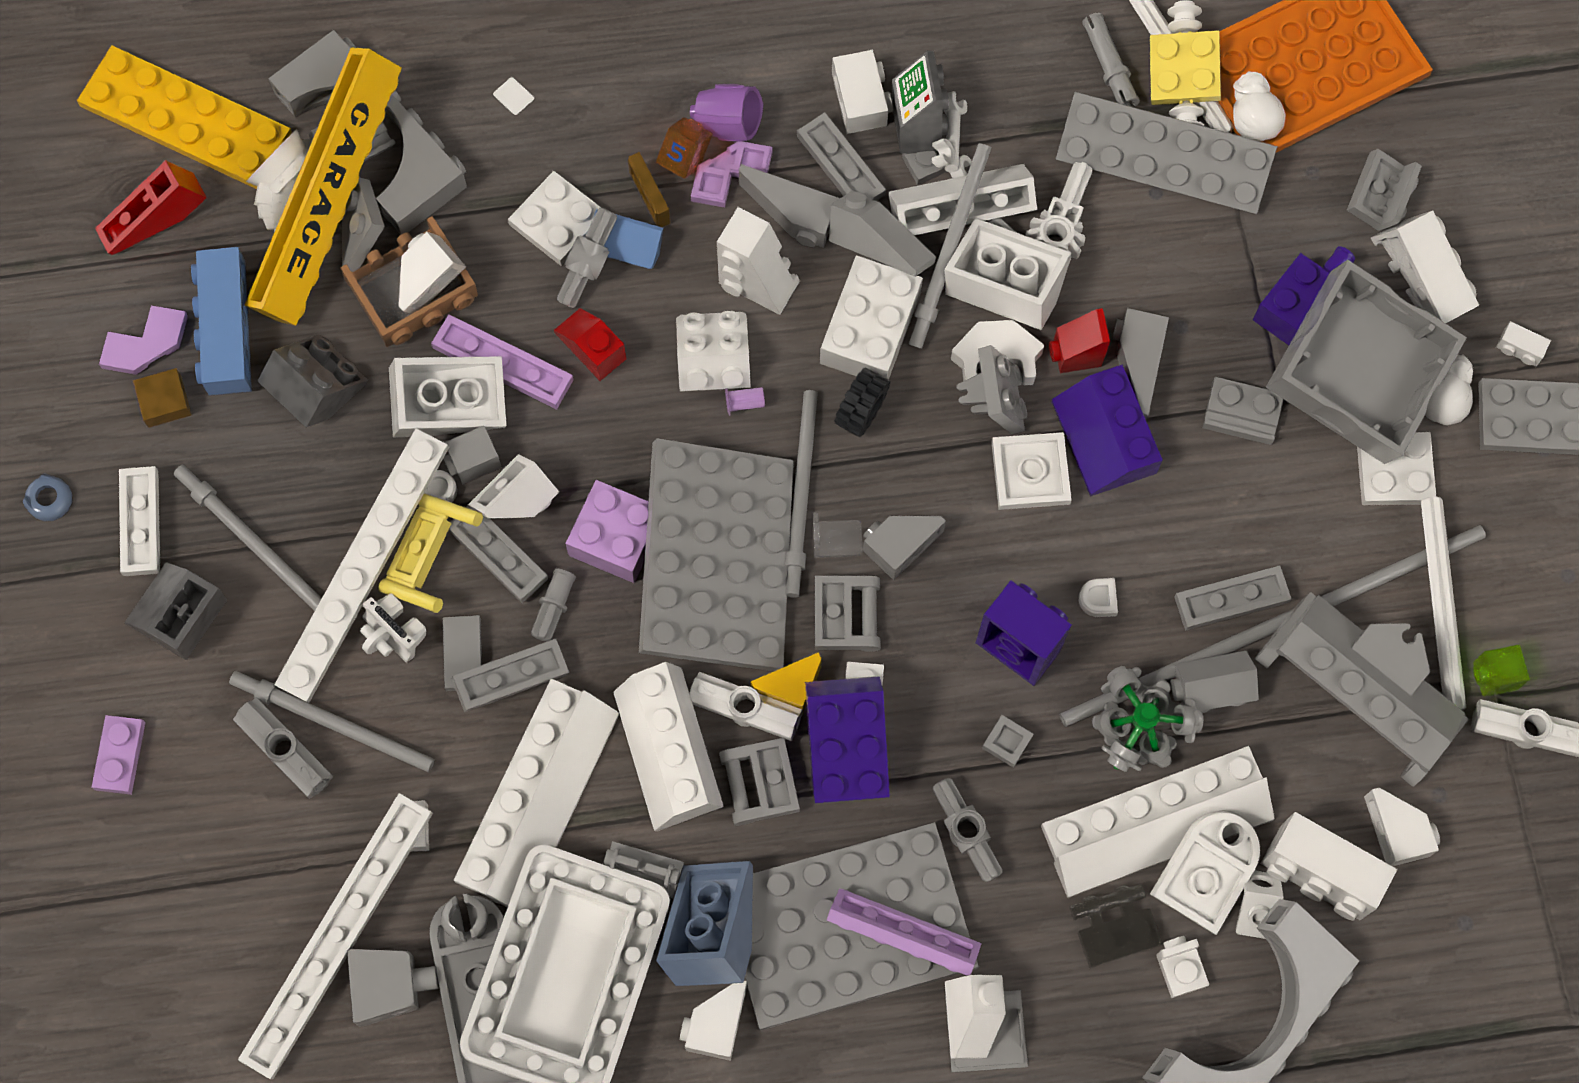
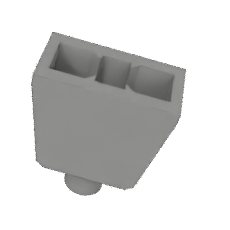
M347 950L353 1023L359 1027L419 1009L418 991L439 988L436 967L415 968L414 956L408 951Z

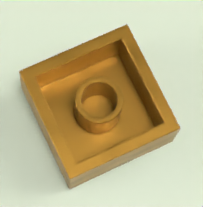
M177 368L133 380L143 421L148 428L192 415L182 376Z

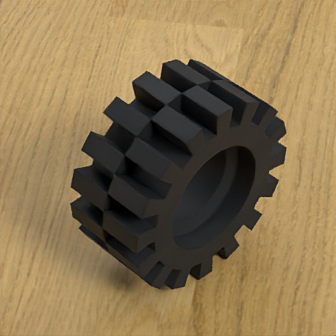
M866 367L858 373L856 380H853L850 389L847 390L845 398L839 406L840 409L836 413L834 424L858 437L864 435L866 429L870 427L872 420L875 419L877 411L881 408L891 381Z

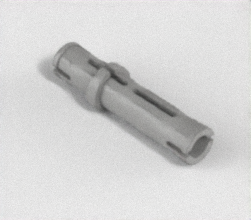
M1093 13L1089 15L1092 23L1086 17L1082 24L1087 31L1105 73L1103 80L1106 85L1111 87L1117 103L1131 106L1130 101H1132L1133 105L1137 106L1140 100L1129 79L1131 72L1122 63L1104 21L1103 14Z

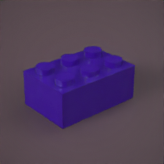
M1010 580L985 612L976 644L1031 685L1035 686L1059 655L1072 624L1067 622L1068 617L1060 609L1052 605L1048 608L1037 600L1038 595L1030 587L1023 583L1017 585Z
M880 676L805 682L812 788L815 803L890 797L884 694Z

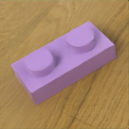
M105 715L91 788L96 791L132 795L145 722L142 719Z

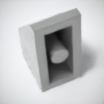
M889 516L882 524L876 521L863 535L866 538L863 544V552L894 580L944 532L946 520L941 516Z

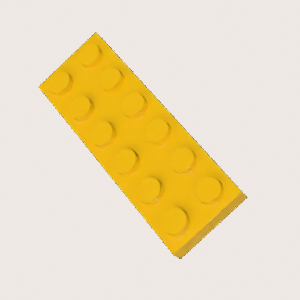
M111 45L77 99L80 107L257 189V186L246 181L292 134L291 128L113 45Z

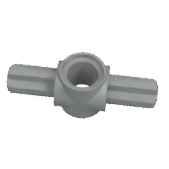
M599 208L586 236H577L564 264L569 269V272L557 295V300L560 303L574 308L588 279L594 281V279L598 278L610 252L604 245L617 220V215L613 212Z
M947 778L939 781L933 786V792L948 817L944 820V823L949 830L952 843L959 848L961 854L968 853L984 882L997 878L1002 874V868L987 843L991 837L986 829L984 818L976 812L973 805L967 806L952 779ZM965 821L973 823L977 828V835L973 838L961 836L957 829L958 824Z

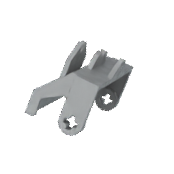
M1310 592L1300 600L1257 654L1255 660L1265 668H1268L1279 655L1288 659L1411 759V762L1406 766L1400 777L1414 787L1430 771L1469 719L1464 716L1465 712L1424 680L1430 673L1422 634L1417 633L1414 636V641L1408 644L1402 639V633L1410 629V624H1370L1365 630H1361L1319 595L1315 596Z

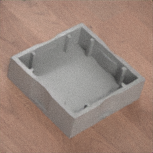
M1347 260L1333 269L1328 275L1266 388L1383 464H1386L1403 456L1426 414L1431 395L1436 387L1445 379L1467 337L1426 310L1409 304L1400 298L1389 286Z

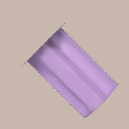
M762 387L729 392L727 388L725 389L729 416L730 411L765 407Z

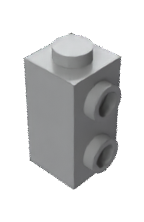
M1247 651L1175 664L1176 679H1171V691L1174 700H1180L1182 705H1185L1187 699H1194L1196 709L1205 713L1210 709L1241 706L1247 702L1259 700L1257 668Z

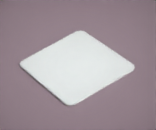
M513 77L509 78L493 93L514 115H517L534 100V97Z

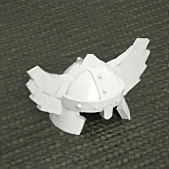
M297 129L246 181L257 186L254 205H257L259 219H263L267 230L274 229V232L312 143L311 138L302 140Z

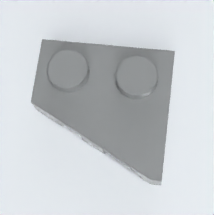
M359 177L356 187L351 191L348 198L346 212L342 219V266L347 264L351 272L361 267L367 254L385 227L370 180Z

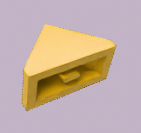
M818 652L751 681V687L759 694L800 708L804 712L807 704L805 682L816 681L821 669L820 654Z

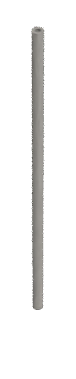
M1478 525L1447 539L1449 554L1486 538L1484 529ZM1426 549L1320 597L1334 607L1428 564ZM1293 609L1138 679L1141 685H1146L1147 687L1156 685L1160 680L1169 681L1176 678L1175 664L1229 654L1274 634ZM1111 692L1102 694L1060 713V719L1063 725L1067 727L1103 711L1106 703L1114 702L1118 704L1129 698L1117 700Z

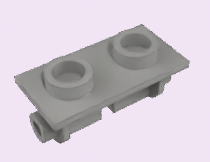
M613 841L604 859V864L611 869H617L664 887L670 898H674L684 865L682 861Z

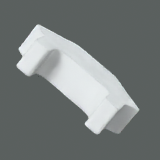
M1014 320L978 322L952 349L951 360L962 368L963 381L977 375V370L981 368L978 348L992 345L1002 355H1006L1009 361L1018 366L1021 371L1023 385H1033L1036 377L1035 362L1042 355L1044 344Z

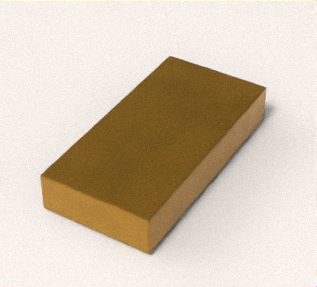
M640 152L629 156V173L656 226L664 227L671 224L669 208Z

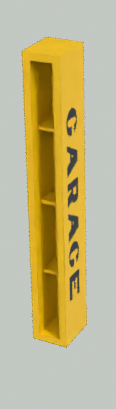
M350 48L244 306L275 321L296 326L298 320L303 316L309 293L318 281L319 269L323 259L332 247L334 232L338 223L345 215L348 198L359 181V172L364 159L371 152L372 140L376 130L384 120L387 103L391 94L398 86V77L402 68L371 49Z

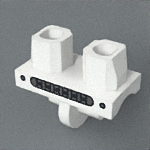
M392 593L377 602L370 597L363 603L366 611L362 618L368 624L360 630L367 638L362 649L367 654H372L379 650L385 657L394 650L408 663L415 657L416 646L426 636L425 626L417 618L413 617L400 627L394 619L403 613V606Z

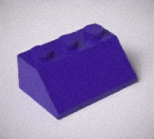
M1123 365L1089 375L1052 399L1051 402L1090 497L1157 474L1163 460Z

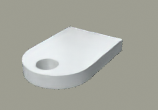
M1218 811L1201 816L1186 832L1150 895L1217 935L1244 889L1245 883L1248 882L1258 864L1260 844L1255 830L1245 819L1232 813ZM1235 823L1239 828V837L1234 843L1227 844L1222 837L1223 829L1226 825Z

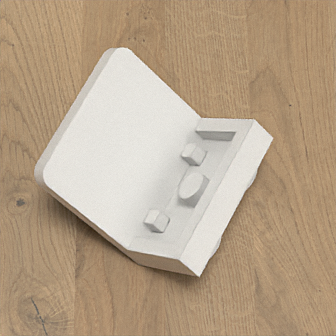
M744 312L689 313L676 318L680 391L751 388L747 317Z

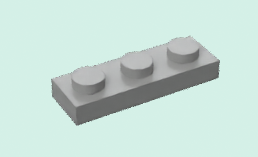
M826 113L821 114L797 130L798 139L843 196L851 191L862 193L867 198L875 201L885 196L886 189Z
M483 516L482 523L477 527L456 519L450 522L452 524L448 531L521 603L526 601L548 580L547 574L490 518Z
M1280 566L1176 593L1174 597L1185 631L1288 604L1292 600Z
M553 639L453 675L451 679L465 713L547 683L550 679L555 680L566 676L569 670L557 640Z

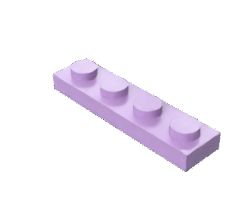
M449 314L431 343L433 349L449 357L502 356L503 383L556 410L574 380L572 374Z
M841 888L838 890L827 917V921L837 924L845 930L855 931L874 939L878 943L888 944L906 951L914 957L926 959L944 966L952 972H959L967 976L971 975L982 944Z

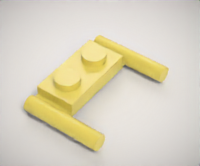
M423 494L419 502V508L416 510L386 573L387 576L379 583V591L387 595L392 593L400 600L438 613L443 606L442 599L418 591L415 587L421 589L452 524L447 521L448 517L477 527L482 523V513L428 494Z

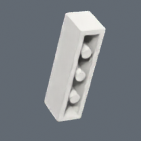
M1024 164L983 172L965 225L971 224L975 218L986 221L1037 210L1034 178ZM967 176L890 191L889 199L892 215L913 235L949 228Z

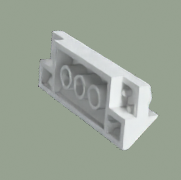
M550 679L454 878L455 883L489 897L490 900L508 908L529 851L540 845L557 848L620 715L619 712L585 690L581 692Z
M1247 746L1042 823L1041 828L1054 857V866L1067 898L1170 860L1190 826L1205 814L1218 811L1232 813L1245 819L1253 828L1273 821L1275 818L1267 777H1262L1250 747ZM1235 823L1226 825L1222 832L1223 839L1238 834V826Z

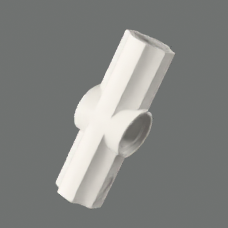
M699 672L697 677H695L690 689L693 705L733 719L740 726H752L792 741L796 734L803 713L802 709L759 694L750 686H737ZM748 699L755 703V707L749 713H740L736 710V705L741 700Z
M1482 699L1477 702L1472 718V732L1513 741L1521 748L1530 749L1538 747L1579 757L1578 722L1549 716L1541 709L1532 708L1524 710ZM1525 721H1529L1536 726L1538 730L1537 736L1530 735L1524 727Z

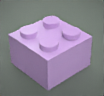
M596 480L565 543L568 555L635 583L645 562L649 502Z

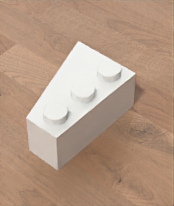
M737 207L717 241L718 275L721 287L733 296L739 297L742 295L780 315L800 280L797 275L789 273L788 269L791 265L789 259L786 257L781 258L779 251L782 246L770 223Z

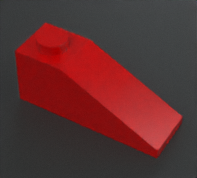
M165 160L95 229L107 253L114 255L183 221L207 197L193 172Z

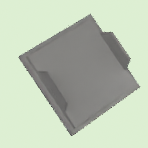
M1021 990L1004 991L1006 1014L987 1058L951 1059L950 1055L951 1073L1028 1067Z

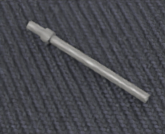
M978 143L923 304L919 303L914 317H917V321L909 341L911 346L922 349L930 324L935 323L939 312L936 307L945 284L944 269L957 249L992 148L985 144Z
M806 390L803 395L789 551L785 555V566H788L785 594L791 598L799 597L801 571L805 570L806 554L803 552L818 397V392L813 390Z
M185 465L179 466L174 471V476L191 491L190 496L201 507L206 506L315 611L322 598L216 496L217 491L207 481L201 482Z
M234 671L230 678L229 684L253 694L254 699L258 698L266 705L270 703L276 704L428 773L434 765L435 759L278 690L274 683L265 679L258 681L238 671Z

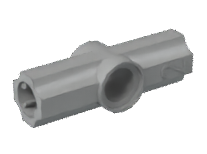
M258 698L245 703L238 710L233 721L309 799L319 794L328 786L333 775ZM285 740L291 741V748L288 753L282 756L275 755V747L278 743Z

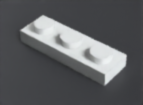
M155 466L119 469L120 573L123 576L158 574L160 571L158 469Z

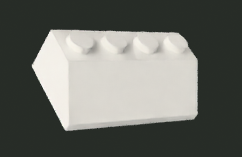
M664 662L631 675L613 693L654 831H660L724 807L682 668Z

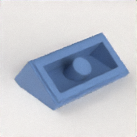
M617 215V220L604 245L610 251L608 257L652 269L660 255L663 228Z

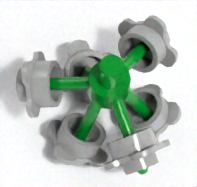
M1120 666L1108 674V682L1101 687V691L1104 694L1111 692L1117 700L1129 698L1136 709L1132 715H1129L1124 709L1118 708L1116 703L1109 702L1105 704L1104 711L1100 715L1093 717V727L1099 730L1104 736L1105 743L1108 745H1103L1101 749L1110 754L1107 761L1116 770L1120 769L1127 772L1129 767H1132L1137 771H1141L1142 767L1137 762L1141 765L1151 763L1161 768L1167 767L1172 762L1170 757L1171 751L1176 748L1177 743L1172 736L1155 731L1158 722L1171 723L1172 730L1176 735H1185V741L1193 743L1195 733H1199L1203 727V714L1196 709L1194 699H1187L1185 705L1176 706L1171 701L1169 694L1171 686L1167 681L1160 680L1156 685L1147 687L1146 685H1141L1137 678L1141 675L1139 667L1126 669L1125 666ZM1131 723H1133L1135 728L1127 742L1120 741L1119 737L1127 735L1130 731ZM1147 731V733L1141 737L1139 742L1140 751H1137L1135 748H1133V746L1139 738L1141 732Z

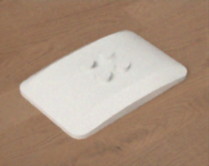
M540 845L530 850L525 858L460 1039L459 1046L464 1058L473 1064L528 1083H610L669 908L670 899L664 887L552 846Z

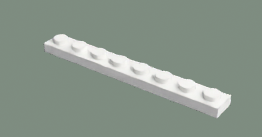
M415 428L274 684L275 686L308 703L311 701L448 451L449 446Z
M400 793L397 795L238 1059L240 1062L267 1078L274 1079L347 958V950L353 948L433 814L431 811Z

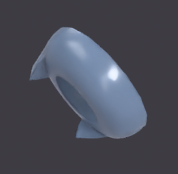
M43 473L28 486L23 504L36 519L54 521L68 512L72 504V492L62 479ZM45 488H53L57 492L55 502L49 506L40 505L37 501L39 492Z

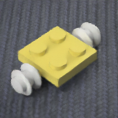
M1182 0L1176 2L1167 11V14L1174 18V21L1168 24V30L1174 34L1150 35L1152 105L1179 103V105L1169 111L1171 117L1204 126L1203 123L1197 121V117L1203 115L1204 110L1193 104V102L1221 101L1219 31L1197 32L1202 28V23L1195 20V17L1202 13V9L1195 5L1193 1Z

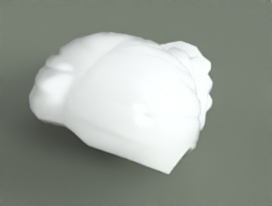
M1248 71L1246 74L1241 75L1233 85L1235 89L1234 97L1236 99L1233 107L1235 129L1242 137L1257 141L1275 138L1284 128L1286 114L1283 105L1270 92V86L1262 74Z
M1457 355L1445 379L1436 387L1431 395L1425 414L1428 419L1448 426L1459 423L1468 416L1473 403L1470 386L1473 365L1465 355Z

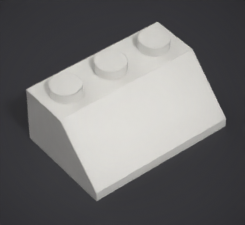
M975 218L944 269L945 292L950 297L1042 330L1057 303L1072 252Z

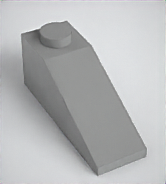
M741 164L739 168V185L791 237L796 238L800 244L808 247L816 245L824 248L829 237L831 204L839 200V198Z
M851 191L831 204L830 242L915 277L935 263L936 256L880 202L867 198L862 193Z
M1127 308L1124 319L1116 320L1112 339L1118 341L1116 355L1119 365H1123L1143 415L1147 420L1169 317Z

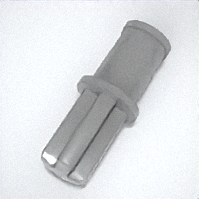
M562 569L554 570V575L545 597H541L539 600L541 607L531 635L541 641L547 642L552 640L562 612L565 613L567 611L565 603L576 576Z

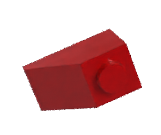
M581 308L554 329V333L599 381L604 379L627 359L624 343L601 319Z
M1103 308L1093 310L1056 329L1054 340L1049 342V350L1052 362H1058L1060 373L1102 367L1110 343Z

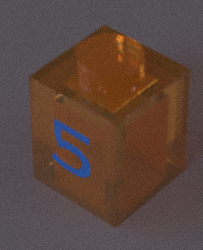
M683 117L668 128L656 163L686 179L702 163L713 133L704 129L699 122Z

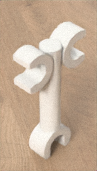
M952 91L948 93L949 109L944 110L947 115L948 135H946V139L943 138L932 143V146L939 152V155L932 157V163L938 168L945 166V170L950 172L951 177L957 178L967 176L968 173L964 168L970 166L972 161L967 155L959 156L960 117L967 112V102L965 100L956 102V92Z

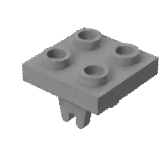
M992 345L978 348L982 373L957 385L959 391H968L967 395L959 398V402L962 405H975L971 407L972 413L988 414L990 418L1011 434L1025 431L1023 419L1027 418V409L1024 400L1019 396L1018 386L1022 384V378L1018 366L1009 361L1006 355H1002Z

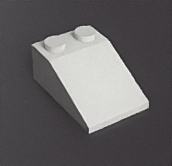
M502 356L394 358L389 367L393 437H411L415 428L430 436L469 432L483 425L486 430L506 427Z

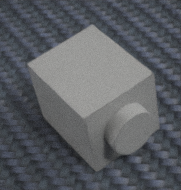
M484 425L444 442L449 446L448 454L444 456L443 460L450 475L458 474L462 485L502 468L498 454Z

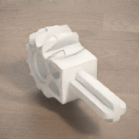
M1075 162L1073 164L1060 198L1053 196L1048 211L1044 209L1041 212L1040 219L1034 217L1030 221L1029 227L1031 229L1026 231L1027 237L1072 252L1071 258L1074 259L1080 256V247L1084 246L1085 235L1081 234L1083 225L1080 222L1084 207L1079 205L1092 174V168L1087 163ZM1058 235L1063 240L1055 242L1050 240L1048 236Z

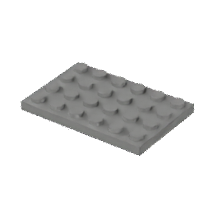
M658 438L652 443L639 653L776 671L783 668L787 602L785 591L788 566H785V555L789 551L793 460Z
M935 822L753 873L752 951L745 979L760 1031L961 974L959 972H952L944 966L926 959L914 957L910 953L888 944L878 943L874 939L855 931L845 930L837 924L827 921L830 908L839 888L970 939ZM977 959L973 967V970L978 969L979 967Z

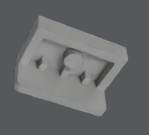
M1380 149L1371 151L1347 211L1378 231L1399 224L1407 213L1406 205L1411 193L1418 185L1419 179L1417 177L1422 166L1417 162L1404 166Z

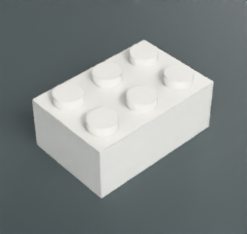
M856 255L820 348V364L857 376L866 367L889 380L920 297L923 278L912 276L893 267Z
M1294 812L1280 826L1260 863L1268 868L1267 873L1281 882L1290 880L1300 886L1301 893L1315 901H1321V899L1335 906L1334 911L1337 914L1352 921L1355 918L1362 920L1378 908L1397 871L1391 865L1297 812Z

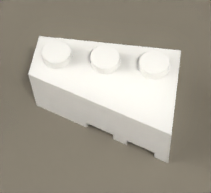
M1433 210L1405 219L1399 224L1371 237L1374 245L1382 244L1393 261L1388 263L1392 272L1396 273L1400 270L1410 286L1406 293L1415 307L1426 310L1439 320L1447 323L1479 306L1475 298L1477 295L1476 289L1472 282L1466 279L1460 267V256L1450 246L1445 236L1446 229L1444 223L1435 215Z

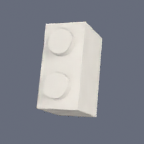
M873 50L833 57L832 76L847 134L887 126L888 113L893 112L892 100L889 92H883L881 82H885L884 69L881 61L876 62Z

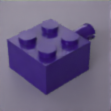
M1338 246L1324 266L1321 267L1300 253L1260 303L1253 321L1287 345H1290L1330 272L1347 260L1354 263L1355 256L1345 247Z

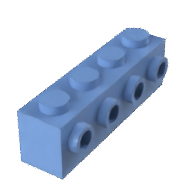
M239 247L196 251V264L191 265V276L193 284L197 285L198 296L192 299L194 316L199 318V329L194 330L195 348L197 351H200L201 361L195 363L197 383L204 386L208 395L250 392L252 389L248 307L244 306L247 300L245 259Z

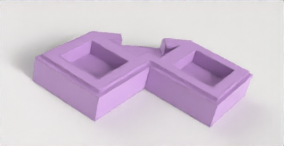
M737 141L727 147L725 152L699 164L691 193V201L725 208L732 177L739 178L741 164L768 173L773 147Z
M151 305L142 338L113 332L107 333L99 362L102 369L136 375L148 368L150 363L166 354L168 356L180 348L188 318L185 311Z

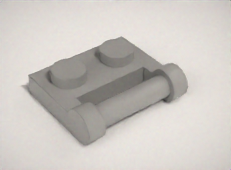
M815 576V650H861L874 652L881 649V638L877 636V591L880 590L879 577ZM851 590L862 591V636H852Z
M784 738L731 748L719 753L721 764L726 766L735 812L732 813L735 826L800 812ZM747 759L751 760L760 806L749 808L740 762Z

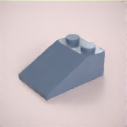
M750 861L683 866L656 960L675 986L744 982L752 951L753 865Z

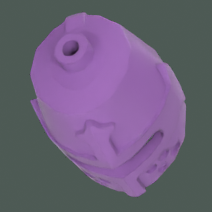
M716 84L715 88L700 91L696 98V104L690 106V117L695 121L698 132L718 137V140L747 141L752 139L757 133L763 113V101L758 89L754 86L740 84Z

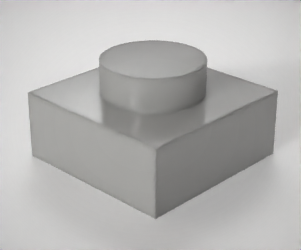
M937 150L902 153V158L917 186L947 172L945 166L938 168L932 163V157L939 155Z
M1001 715L982 749L1014 768L1034 734Z

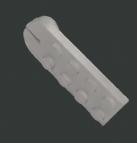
M463 894L471 924V930L465 932L459 901L454 896L435 913L430 925V941L458 1083H528L473 1064L461 1054L460 1039L504 917L498 907L488 899Z

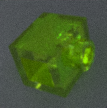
M1520 644L1484 651L1473 662L1474 677L1476 683L1480 686L1483 697L1519 690L1530 680Z

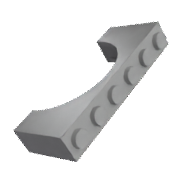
M333 30L268 78L274 94L295 118L311 108L328 103L350 48H356L349 38L345 37L342 39ZM395 90L387 103L385 115L395 123L403 135V156L397 174L384 192L376 198L381 214L402 235L403 233L410 232L467 188L464 177L466 169L460 160L454 155L449 157L443 151L445 147L439 137L433 131L428 134L421 127L423 122L412 108L406 110L400 103L401 97Z
M1279 899L1257 927L1258 931L1270 944L1276 956L1282 979L1280 1010L1267 1038L1246 1057L1236 1062L1219 1066L1199 1065L1183 1053L1165 1048L1142 1078L1147 1083H1269L1272 1077L1277 1076L1284 1069L1286 1059L1293 1049L1305 1041L1309 1033L1308 1029L1317 1017L1322 1016L1331 1005L1330 1000L1338 989L1350 981L1353 976V969L1359 960L1297 902Z

